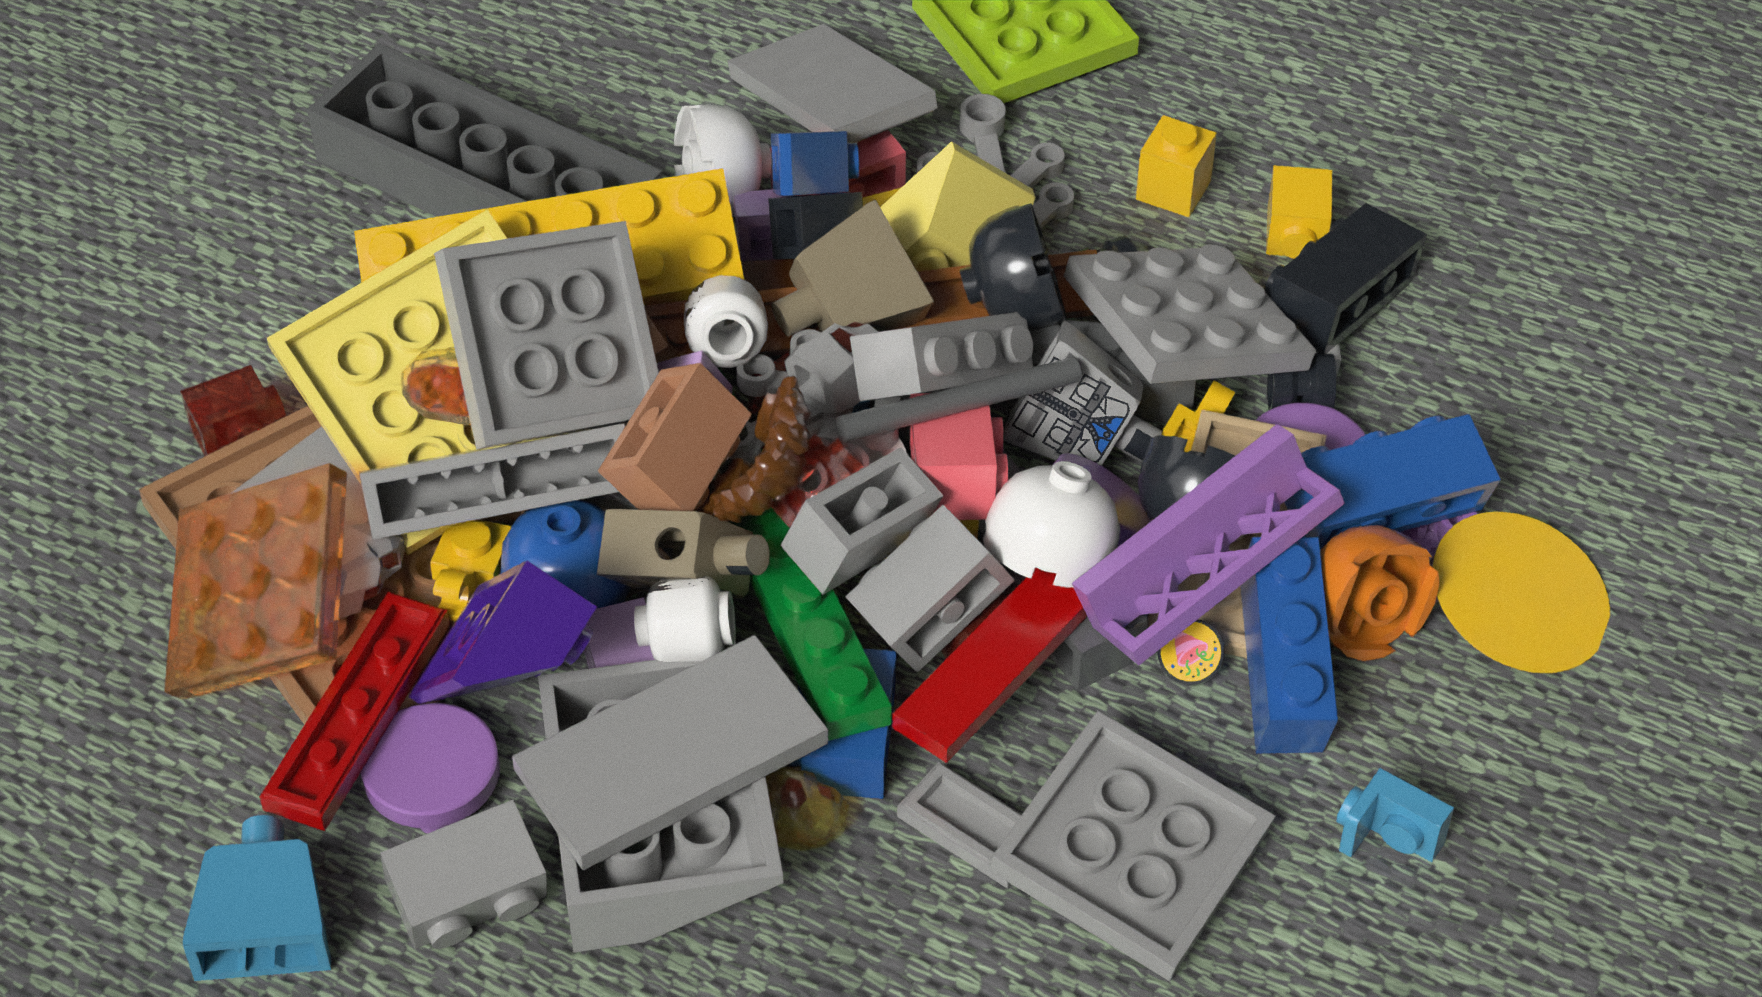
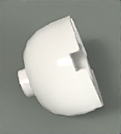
M706 104L681 107L676 122L674 146H683L682 165H674L675 176L723 168L732 217H734V195L749 191H759L761 178L770 177L772 160L769 145L767 143H760L757 131L742 113L728 106Z
M1061 461L1056 462L1054 465L1037 466L1016 473L1002 486L988 512L983 542L984 546L997 561L1016 573L1032 579L1036 567L1046 572L1057 573L1053 585L1070 588L1073 587L1072 582L1117 548L1120 525L1114 501L1098 482L1092 479L1090 472L1075 463Z

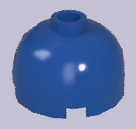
M580 499L528 509L516 519L502 543L501 573L528 560L597 606L596 609L624 602L632 588L597 575L605 511L595 503Z

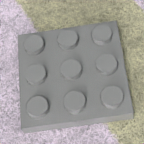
M626 221L443 248L434 253L476 450L624 423L630 420L659 372Z
M1208 244L1201 248L1173 250L1157 247L1149 251L1117 253L1114 251H1100L1097 254L1069 256L1064 273L1065 279L1150 384L1308 371L1316 351L1315 348L1225 246Z
M1097 710L994 852L988 870L1170 981L1269 832L1276 816Z

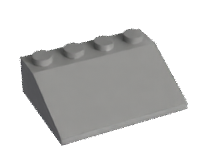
M649 660L539 675L538 680L546 739L701 661L663 662ZM765 776L585 870L581 869L558 835L574 953L643 943L783 884V872Z

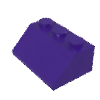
M526 560L477 587L408 697L418 704L510 685L532 676L537 678L545 671H555L562 665L563 661L572 665L582 654L593 635L594 630L586 624L597 606Z

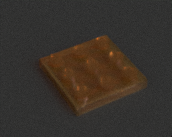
M327 463L179 509L165 693L179 699H189L337 658L347 485L346 471L331 463Z

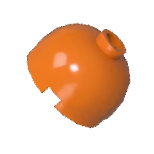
M1364 525L1343 531L1333 537L1320 550L1329 641L1344 655L1361 661L1384 658L1396 651L1388 644L1396 640L1404 631L1413 637L1423 627L1435 605L1440 584L1438 571L1430 566L1429 557L1432 556L1423 546L1396 530L1380 525Z

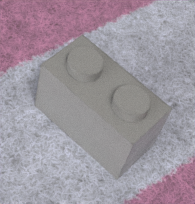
M900 447L805 500L781 546L823 595L888 557L909 537L912 529L918 523L933 514L943 494Z
M942 505L929 518L918 523L912 529L909 537L882 563L868 570L861 579V582L846 598L882 638L918 672L1015 580L970 531Z
M514 800L380 852L384 879L415 949L429 943L432 944L434 949L453 946L466 939L472 933L471 926L496 916L502 922L516 920L533 911L539 904L538 899L547 896L546 871Z

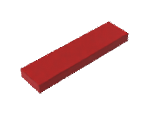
M1035 568L1032 579L1026 577L892 714V728L945 763H948L1087 617L1074 588L1053 585L1057 573Z
M387 592L259 796L263 811L326 831L450 626L448 610Z

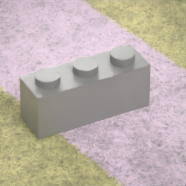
M1018 312L850 337L859 401L952 388L1033 367L1032 337L1027 327V320L1022 318Z

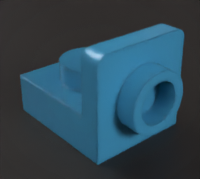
M1379 768L1364 790L1355 786L1349 792L1338 812L1336 822L1344 826L1339 851L1352 857L1369 831L1373 830L1379 833L1383 840L1396 851L1404 854L1415 853L1433 862L1445 844L1454 807Z

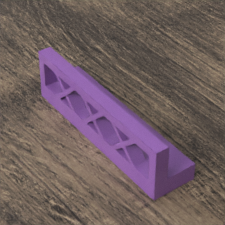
M1277 423L1072 582V585L1092 627L1139 666L1345 503L1339 489L1306 467L1294 434ZM1301 488L1314 497L1300 509L1279 511L1280 505ZM1262 533L1261 539L1249 549L1229 551L1230 544L1241 535ZM1210 573V579L1197 590L1177 592L1179 584L1190 575ZM1159 613L1158 620L1136 638L1124 629L1126 625L1139 615Z

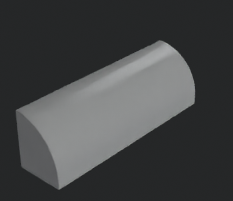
M618 423L359 471L372 539L619 492L598 472V469L622 433L625 425L624 423Z

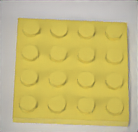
M488 210L478 214L267 338L269 348L360 484L359 471L476 449L434 253L443 248L507 239ZM456 524L400 534L404 539L405 552L407 555L411 554Z

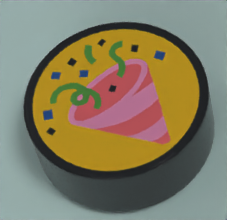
M1199 619L1157 651L1160 666L1165 674L1174 682L1185 686H1199L1211 681L1221 670L1225 658L1221 636L1213 626Z

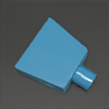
M269 815L250 817L242 824L241 844L213 846L204 853L183 935V948L194 981L331 970L330 950L316 874L308 843L300 839L284 840V823L280 819Z

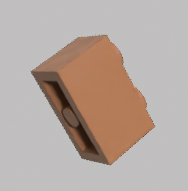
M701 363L660 370L598 469V472L638 510L697 511L706 501L709 495L708 485L719 467L738 448L740 443L739 434L751 413Z

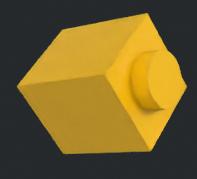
M1163 115L1140 151L1136 200L1190 217L1211 182L1217 132Z
M1273 165L1267 211L1266 254L1287 256L1295 259L1309 241L1317 242L1330 231L1332 217V170Z

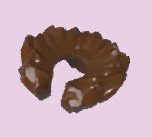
M794 375L784 378L776 393H767L762 402L754 431L756 438L765 443V447L755 457V463L752 464L741 458L731 460L723 469L722 474L708 485L709 495L704 504L697 509V512L707 513L718 518L720 521L741 523L744 516H760L765 510L770 509L773 501L784 502L785 495L791 493L800 485V480L803 476L802 469L807 464L804 453L809 450L808 440L811 437L806 427V421L812 413L805 404L804 396L798 386V379Z

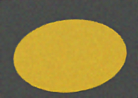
M1486 512L1461 520L1443 536L1436 549L1433 561V568L1438 571L1440 580L1437 598L1454 628L1477 650L1503 665L1532 673L1567 671L1582 665L1598 651L1610 618L1608 594L1594 564L1563 533L1542 521L1525 515L1510 512Z

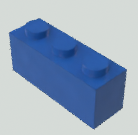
M1470 414L1447 420L1443 416H1432L1418 422L1409 430L1387 435L1385 431H1375L1360 437L1348 446L1329 450L1326 446H1318L1302 452L1301 455L1306 467L1339 489L1345 503L1303 537H1318L1321 550L1333 537L1352 527L1380 525L1402 532L1482 510L1501 479ZM1301 488L1284 503L1287 510L1300 509L1314 497Z
M1252 537L1249 548L1257 543L1261 537ZM1302 537L1240 586L1256 754L1323 752L1338 721L1319 538Z

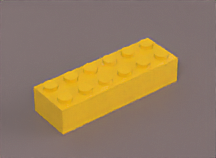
M723 168L354 231L361 283L485 210L489 211L507 239L626 221L644 305L687 300L695 287L704 280L715 276H736L744 280Z

